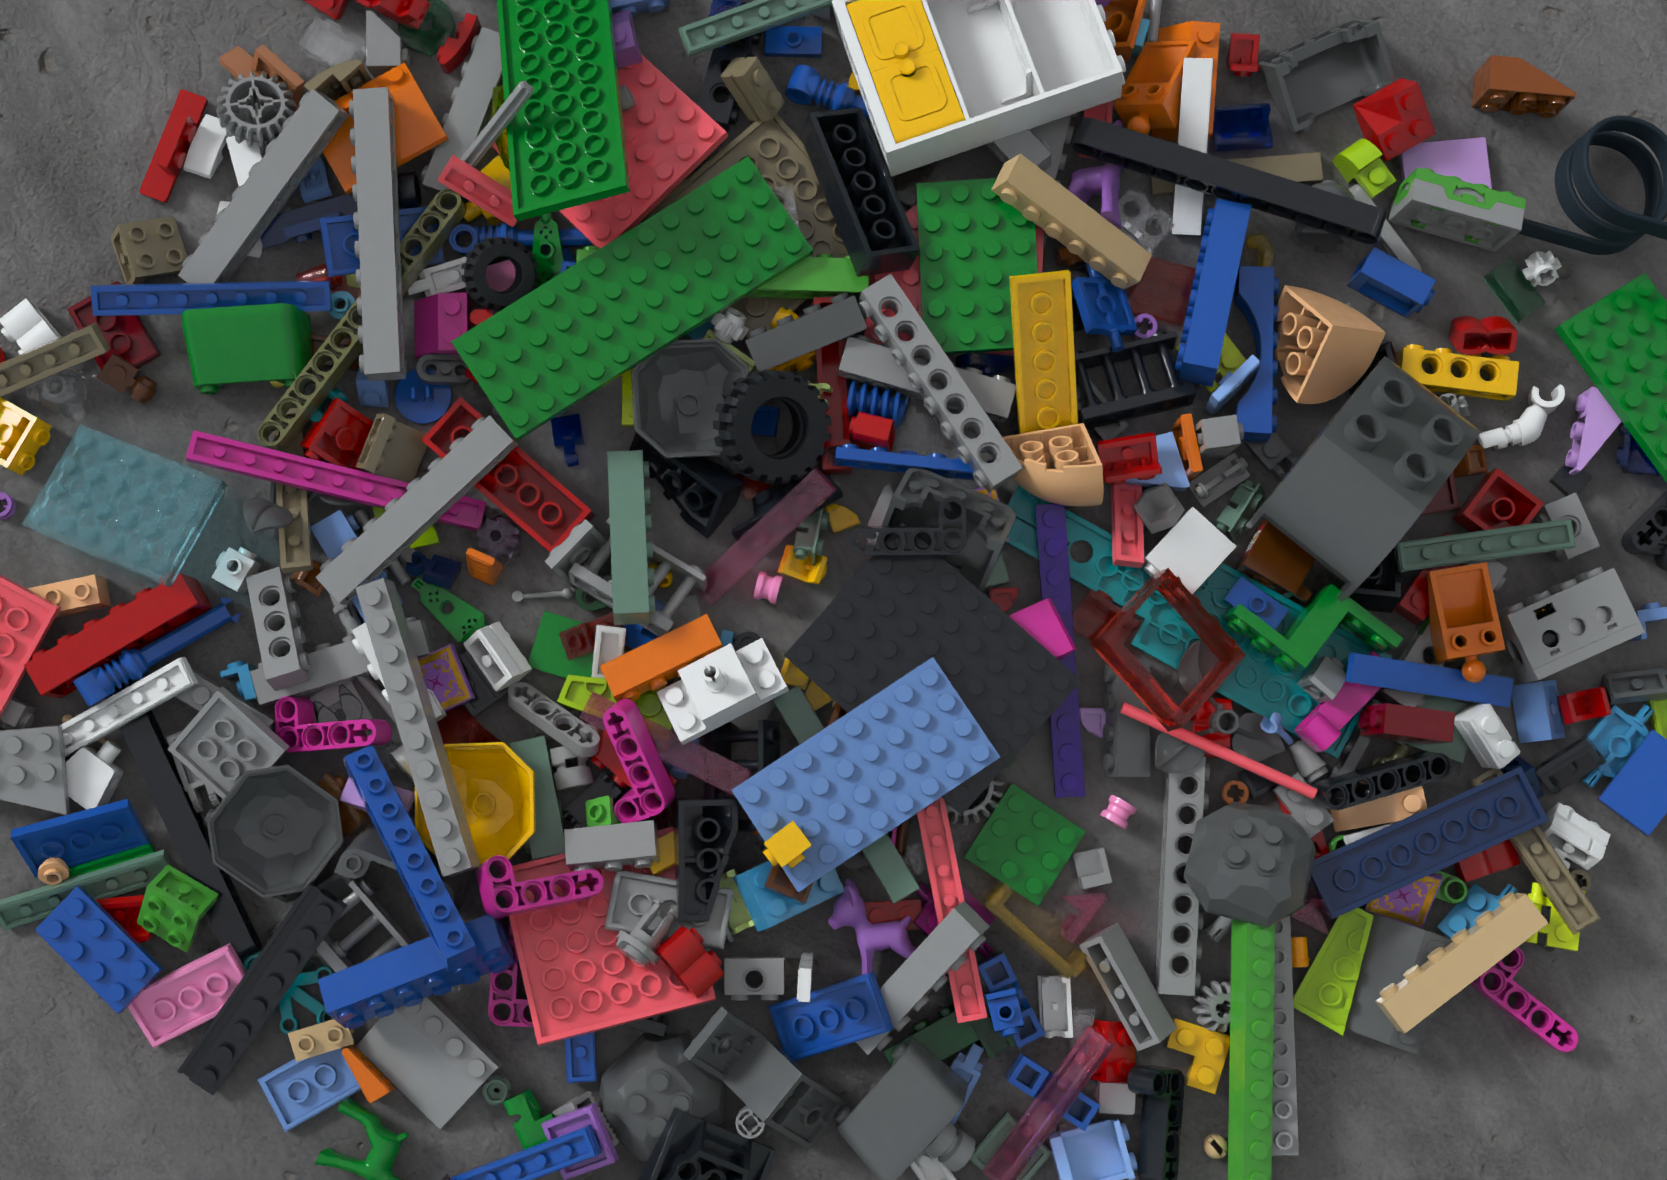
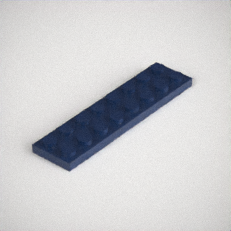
M1520 766L1314 859L1310 879L1330 919H1334L1548 822L1549 819Z

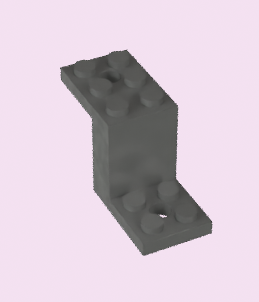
M722 1006L710 1018L706 1026L692 1040L690 1046L683 1053L689 1061L722 1080L765 1124L809 1150L833 1122L838 1112L847 1104L840 1095L810 1077L769 1036Z

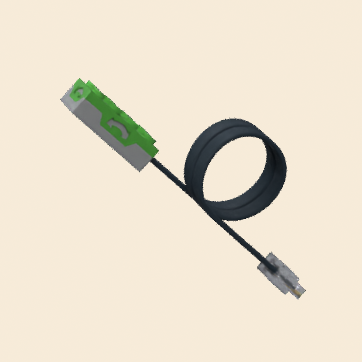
M1612 116L1595 124L1562 154L1555 171V189L1559 203L1568 218L1578 228L1596 238L1523 218L1526 199L1518 197L1512 192H1500L1490 189L1484 184H1472L1462 181L1456 176L1437 174L1428 168H1416L1393 191L1388 222L1496 252L1516 234L1593 255H1611L1623 251L1645 234L1667 240V222L1663 221L1667 217V135L1658 127L1645 120L1631 116ZM1619 132H1623V133H1626V134H1630V135H1632V136H1634V137L1640 139V140L1643 141L1646 145H1648L1649 148L1654 152L1655 156L1657 157V159H1658V161H1659V164H1660V167H1661V170H1662L1663 185H1662V177H1661V173H1660L1659 166H1658V164H1657L1655 158H1654L1653 155L1651 154V152H1650L1642 143H1640L1638 140H1636V139H1634V138H1632V137H1630V136H1628V135L1619 133ZM1591 145L1614 149L1629 158L1636 166L1645 188L1643 215L1619 207L1609 200L1598 188L1589 167L1588 155ZM1572 177H1573V181H1574L1575 187H1576V189H1577V192H1578V194L1580 195V197H1581V199L1583 200V202H1584V203L1588 206V208H1589L1590 210H1592L1596 215H1598L1600 218L1604 219L1605 221H1607V222H1609V223H1611V224H1608V223H1606V222L1600 220V219L1597 218L1596 216H1594V215L1582 204V202L1580 201V199H1579V197L1577 196V193H1576V191H1575V189H1574L1573 182H1572Z

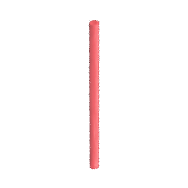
M1124 702L1121 708V714L1312 800L1318 789L1133 705Z

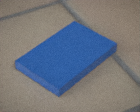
M1653 729L1647 734L1597 798L1599 802L1645 836H1649L1667 813V739Z

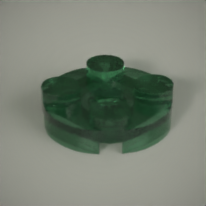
M442 0L427 1L431 5L423 21L432 20V28L430 30L422 31L421 26L419 29H412L398 23L400 38L412 51L433 56L438 52L441 45H445L447 37L453 38L456 24L449 7Z

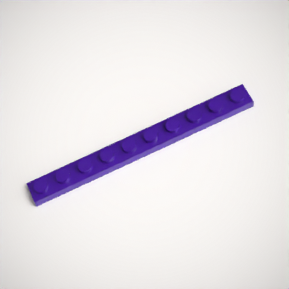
M1035 505L1041 601L1051 598L1075 644L1065 505ZM1074 651L1060 662L1077 676ZM1077 685L1049 717L1055 798L1085 796Z

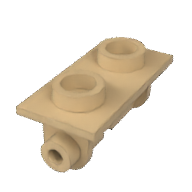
M334 1019L287 1033L296 1062L354 1044L351 1034L354 1032V1029L344 1028Z

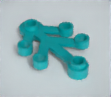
M261 951L245 959L243 965L247 971ZM323 966L316 971L299 974L279 1002L282 1019L280 1021V1029L283 1033L287 1034L298 1030L300 1027L299 1019L294 1016L292 998L317 1015V1024L328 1021L324 1004L299 986L318 983L322 970H327L329 975L335 973L331 967ZM287 1019H291L294 1022L292 1030H288L285 1026Z

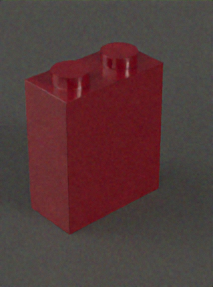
M1384 703L1363 706L1358 724L1359 728H1361V736L1425 745L1452 743L1455 712Z

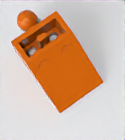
M1196 40L1152 41L1144 44L1142 52H1140L1125 81V85L1122 87L1121 98L1116 99L1113 104L1127 129L1148 135L1150 129L1176 128L1180 120L1184 58H1195Z
M1487 562L1427 572L1430 635L1436 663L1465 659L1466 662L1462 666L1464 679L1471 683L1480 682L1486 675V667L1483 662L1478 660L1477 656L1494 654L1505 650ZM1456 637H1460L1462 639L1461 641L1455 643Z

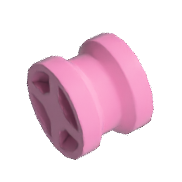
M760 571L753 599H767L771 604L776 605L783 576L776 575L771 577L766 572Z
M1111 795L1108 799L1109 805L1107 809L1102 810L1100 816L1126 830L1129 816L1135 814L1137 809L1126 801Z

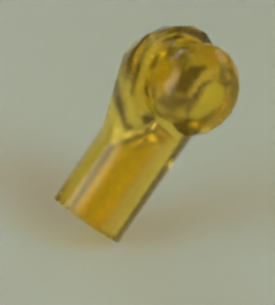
M1260 232L1259 234H1250L1247 245L1251 249H1257L1259 253L1258 267H1272L1274 249L1267 236Z

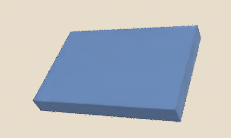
M346 1047L296 1062V1059H293L257 1079L285 1132L361 1090L341 1053Z

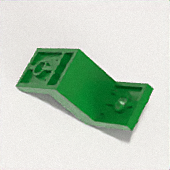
M1333 584L1317 590L1283 636L1242 604L1229 609L1222 618L1228 622L1226 627L1238 636L1245 635L1251 640L1250 645L1262 654L1265 652L1275 658L1274 664L1285 672L1289 670L1295 672L1306 668L1338 624L1348 633H1356L1364 639L1363 644L1375 652L1395 649L1404 639L1350 597L1340 602L1336 598L1340 590Z

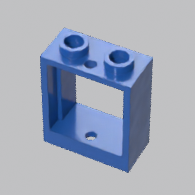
M1373 247L1359 262L1347 286L1408 318L1414 312L1419 313L1423 306H1427L1435 294L1432 287L1436 280Z

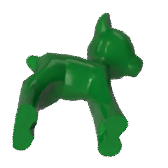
M347 1097L342 1100L337 1111L355 1119L365 1127L372 1148L367 1158L363 1160L336 1152L327 1147L325 1151L322 1150L319 1153L315 1165L342 1169L366 1180H403L394 1176L392 1167L402 1142L409 1137V1134H396L382 1124L379 1115L358 1104L352 1098Z

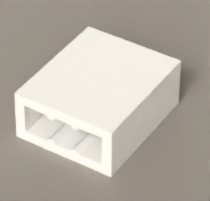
M1192 507L1144 558V564L1146 565L1144 570L1156 580L1160 578L1167 584L1165 589L1174 598L1179 600L1181 597L1185 601L1190 598L1237 546Z

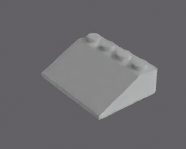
M434 995L423 998V1001L418 1005L411 1007L402 1006L394 1009L393 1014L380 1018L355 1046L440 1130L503 1064Z

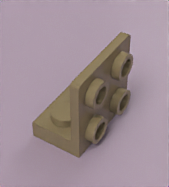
M174 217L118 224L110 238L125 284H142L149 277L180 273L183 269L182 263L188 257Z
M377 413L355 468L371 474L410 483L416 476L427 445L421 441L426 433L395 421L396 418Z

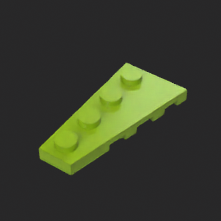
M575 675L567 676L557 703L600 720H603L606 710L617 702L606 679ZM650 689L640 694V698L634 701L640 711L651 738L668 744L674 728L656 693L661 689L655 691Z
M1360 908L1338 916L1293 997L1295 1009L1342 1036L1345 1031L1374 918L1373 915Z

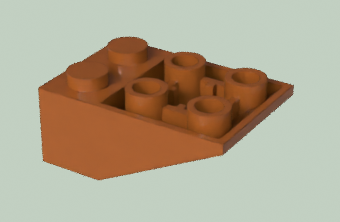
M1491 55L1474 74L1472 108H1481V111L1488 113L1504 110L1509 111L1512 115L1537 113L1539 117L1550 118L1557 115L1576 97V92L1521 58Z

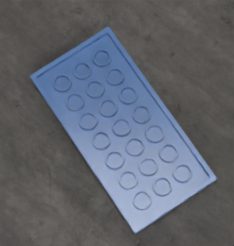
M932 657L731 791L764 841H767L791 821H794L812 844L811 847L802 853L805 859L792 869L788 865L783 867L784 872L796 890L800 892L999 759L1000 756L934 657Z

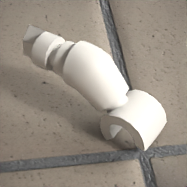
M1561 384L1558 385L1551 392L1552 401H1544L1539 396V388L1533 386L1527 397L1529 406L1520 418L1514 420L1511 425H1507L1505 430L1500 427L1480 433L1478 436L1480 445L1484 449L1493 446L1495 450L1506 448L1508 443L1511 446L1517 444L1524 446L1537 440L1541 435L1548 414L1554 412L1564 400V387Z

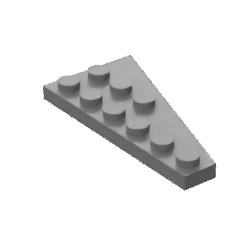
M62 725L0 730V800L60 814H70Z

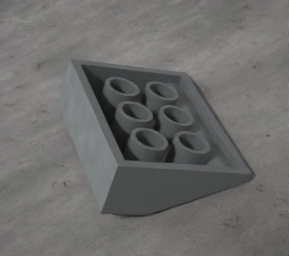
M1367 912L1373 915L1374 918L1345 1029L1417 1055L1429 1016L1407 1033H1402L1396 1030L1375 1001L1381 997L1379 993L1386 986L1392 983L1397 985L1405 979L1403 974L1415 965L1422 966L1429 960L1427 956L1433 950L1441 946L1444 949L1453 941L1385 916Z

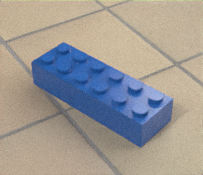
M1217 199L1215 209H1208L1175 370L1180 371L1179 381L1213 387L1251 205Z
M488 914L464 923L476 945L477 959L449 973L431 937H427L320 978L318 983L326 1013L344 1028L354 1029L364 1025L368 1019L389 1016L394 1013V1009L402 1006L411 1007L418 1005L425 997L433 994L436 996L446 994L452 990L451 987L462 983L464 985L475 983L480 979V976L490 972L493 974L501 973L507 970L509 965L516 963L506 929L496 918Z

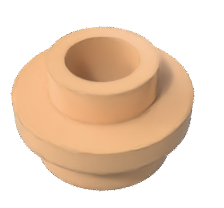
M60 858L46 859L38 869V878L43 883L49 885H57L69 877V868L66 862Z

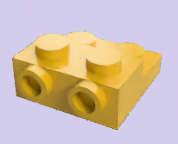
M0 397V465L23 476L25 471L30 470L34 466V456L40 446L45 445L49 441V431L52 425Z

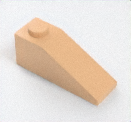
M1419 786L1346 809H1329V813L1334 819L1332 822L1334 832L1401 821L1427 809V803L1423 787Z

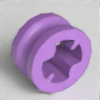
M1146 313L1137 315L1134 318L1137 326L1142 321L1148 323L1147 327L1151 326V330H1147L1146 334L1139 333L1141 329L1132 334L1135 340L1149 338L1156 333L1157 322L1152 315Z
M0 492V500L7 502V506L4 505L6 509L3 512L0 511V520L10 519L16 512V502L11 496Z

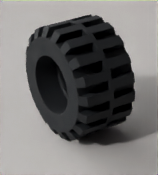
M503 237L484 239L483 242L476 243L472 251H468L465 256L467 257L466 263H462L461 269H464V275H461L462 281L466 284V287H464L466 292L472 296L476 303L491 310L501 311L538 288L535 284L536 280H540V273L536 271V268L539 266L537 261H534L532 258L534 256L533 253L527 250L524 244L513 239ZM496 257L508 258L515 268L513 284L502 292L492 290L485 279L486 268L490 261Z

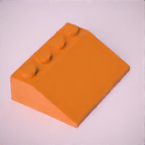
M405 62L356 88L388 87L392 93L395 111L397 167L448 140ZM353 91L334 101L349 114V100H353ZM350 115L323 151L324 156L347 195L352 193V185L357 184L356 174H353L351 167V157L355 156V146H352L350 140V128H354V118H351Z

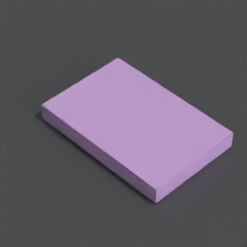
M1485 137L1424 142L1399 154L1402 182L1416 168H1428L1437 174L1456 176L1462 181L1472 184H1484L1492 189Z

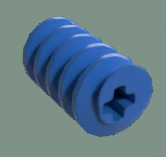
M853 379L846 405L848 407V415L853 417L859 410L860 412L895 420V427L899 428L907 412L910 393L905 400L901 399V391L899 390L894 397H890L889 388H886L881 395L879 394L878 385H875L871 392H869L867 382H864L860 389H857L856 380Z

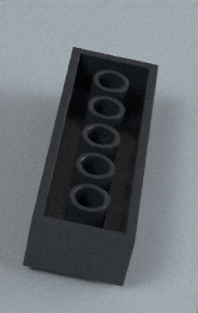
M861 107L809 113L800 132V137L857 277L909 270L921 249Z

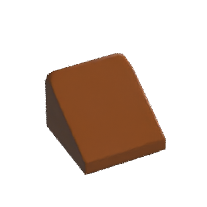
M1472 445L1453 470L1454 477L1459 478L1488 473L1485 452L1481 445Z
M312 558L313 570L294 572L291 577L293 582L319 597L325 589L316 579V576L321 572L319 569L322 564Z

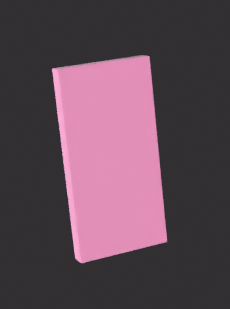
M229 943L152 981L128 1006V1009L151 1046L155 1048L215 1018L247 970Z

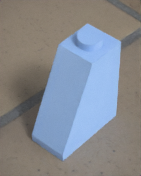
M1173 432L1156 436L1158 462L1162 467V474H1157L1150 480L1128 479L1124 484L1152 488L1167 483L1174 492L1186 491L1190 484Z

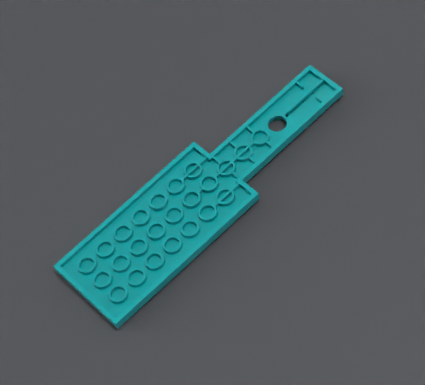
M1018 485L1007 505L1013 509L1017 518L1008 535L1009 541L1005 543L1038 561L1035 505L1054 503L1035 497ZM1065 509L1067 542L1069 543L1070 579L1143 619L1130 646L1177 671L1184 652L1194 642L1202 640L1222 658L1226 668V677L1222 685L1212 691L1226 699H1232L1233 703L1251 713L1268 717L1269 720L1272 713H1279L1282 717L1280 724L1283 729L1300 740L1302 739L1294 732L1295 728L1319 703L1297 685L1299 680L1320 657H1335L1344 665L1343 671L1347 673L1350 652L1367 655L1372 651L1363 644L1362 639L1337 626L1306 668L1295 672L1291 670L1285 672L1274 664V657L1267 652L1264 654L1258 652L1250 645L1251 640L1243 634L1238 636L1226 627L1228 622L1222 618L1232 607L1225 603L1223 599L1240 576L1244 577L1289 610L1275 629L1282 636L1304 607L1224 563H1221L1190 598L1184 601L1180 597L1177 600L1165 589L1167 584L1160 578L1157 580L1152 578L1144 570L1145 564L1141 568L1113 565L1112 534ZM1085 541L1091 546L1092 557L1088 562L1078 563L1072 559L1070 548L1073 543ZM1376 652L1380 657L1390 659L1393 657L1385 652ZM1363 707L1340 730L1341 735L1331 746L1322 751L1323 753L1334 759L1339 758L1359 720Z

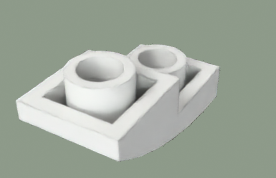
M208 114L203 118L187 153L183 166L185 171L208 179L212 178L223 159L222 149L227 143L226 138L229 137L226 134V128L222 129L220 126V118Z

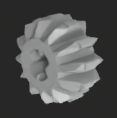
M1210 981L1209 988L1204 985L1200 986L1201 996H1193L1194 1000L1199 1002V1005L1193 1007L1192 1010L1194 1013L1199 1014L1196 1020L1199 1024L1205 1025L1207 1030L1213 1032L1217 1029L1220 1032H1226L1227 1025L1230 1026L1231 985L1227 982L1219 984L1217 981ZM1217 1004H1221L1219 1010L1216 1009Z

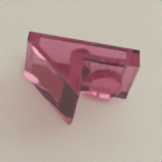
M1099 891L1059 896L1077 910L1075 915L1070 913L1060 926L1064 929L1060 935L1073 943L1107 899L1108 895Z
M1320 897L1305 901L1304 907L1301 910L1290 915V918L1322 934H1329L1321 912L1324 911L1325 915H1328Z

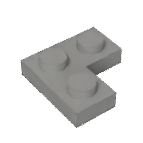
M1298 772L1291 776L1306 783ZM1281 785L1273 789V792L1290 815L1303 827L1309 838H1312L1334 821L1325 808L1316 806L1312 799Z

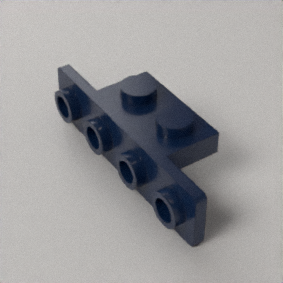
M350 193L277 214L260 237L264 248H269L295 240L296 244L310 241L313 239L312 235L321 233L320 218L353 215L354 212H358L357 202H354L353 194Z

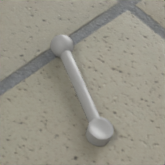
M564 588L562 591L536 593L514 591L512 599L518 603L522 602L523 599L563 597L564 599H570L573 592L570 588Z

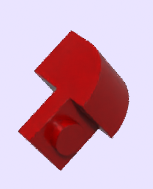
M374 0L371 8L403 26L419 29L431 3L427 2L428 0Z

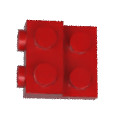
M334 398L319 422L314 421L299 446L306 450L303 454L306 458L360 471V469L355 467L373 422L341 399Z

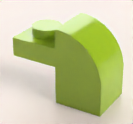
M1363 138L1344 149L1332 160L1349 184L1356 179L1371 200L1397 181L1380 159L1382 156L1381 151L1373 143Z

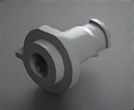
M657 899L653 900V906L643 914L630 934L620 931L616 936L618 949L642 967H645L647 963L654 966L658 963L660 958L654 951L668 933L673 920H677L679 917L674 910L670 909L652 936L648 935L645 932L663 907L661 905L662 902Z

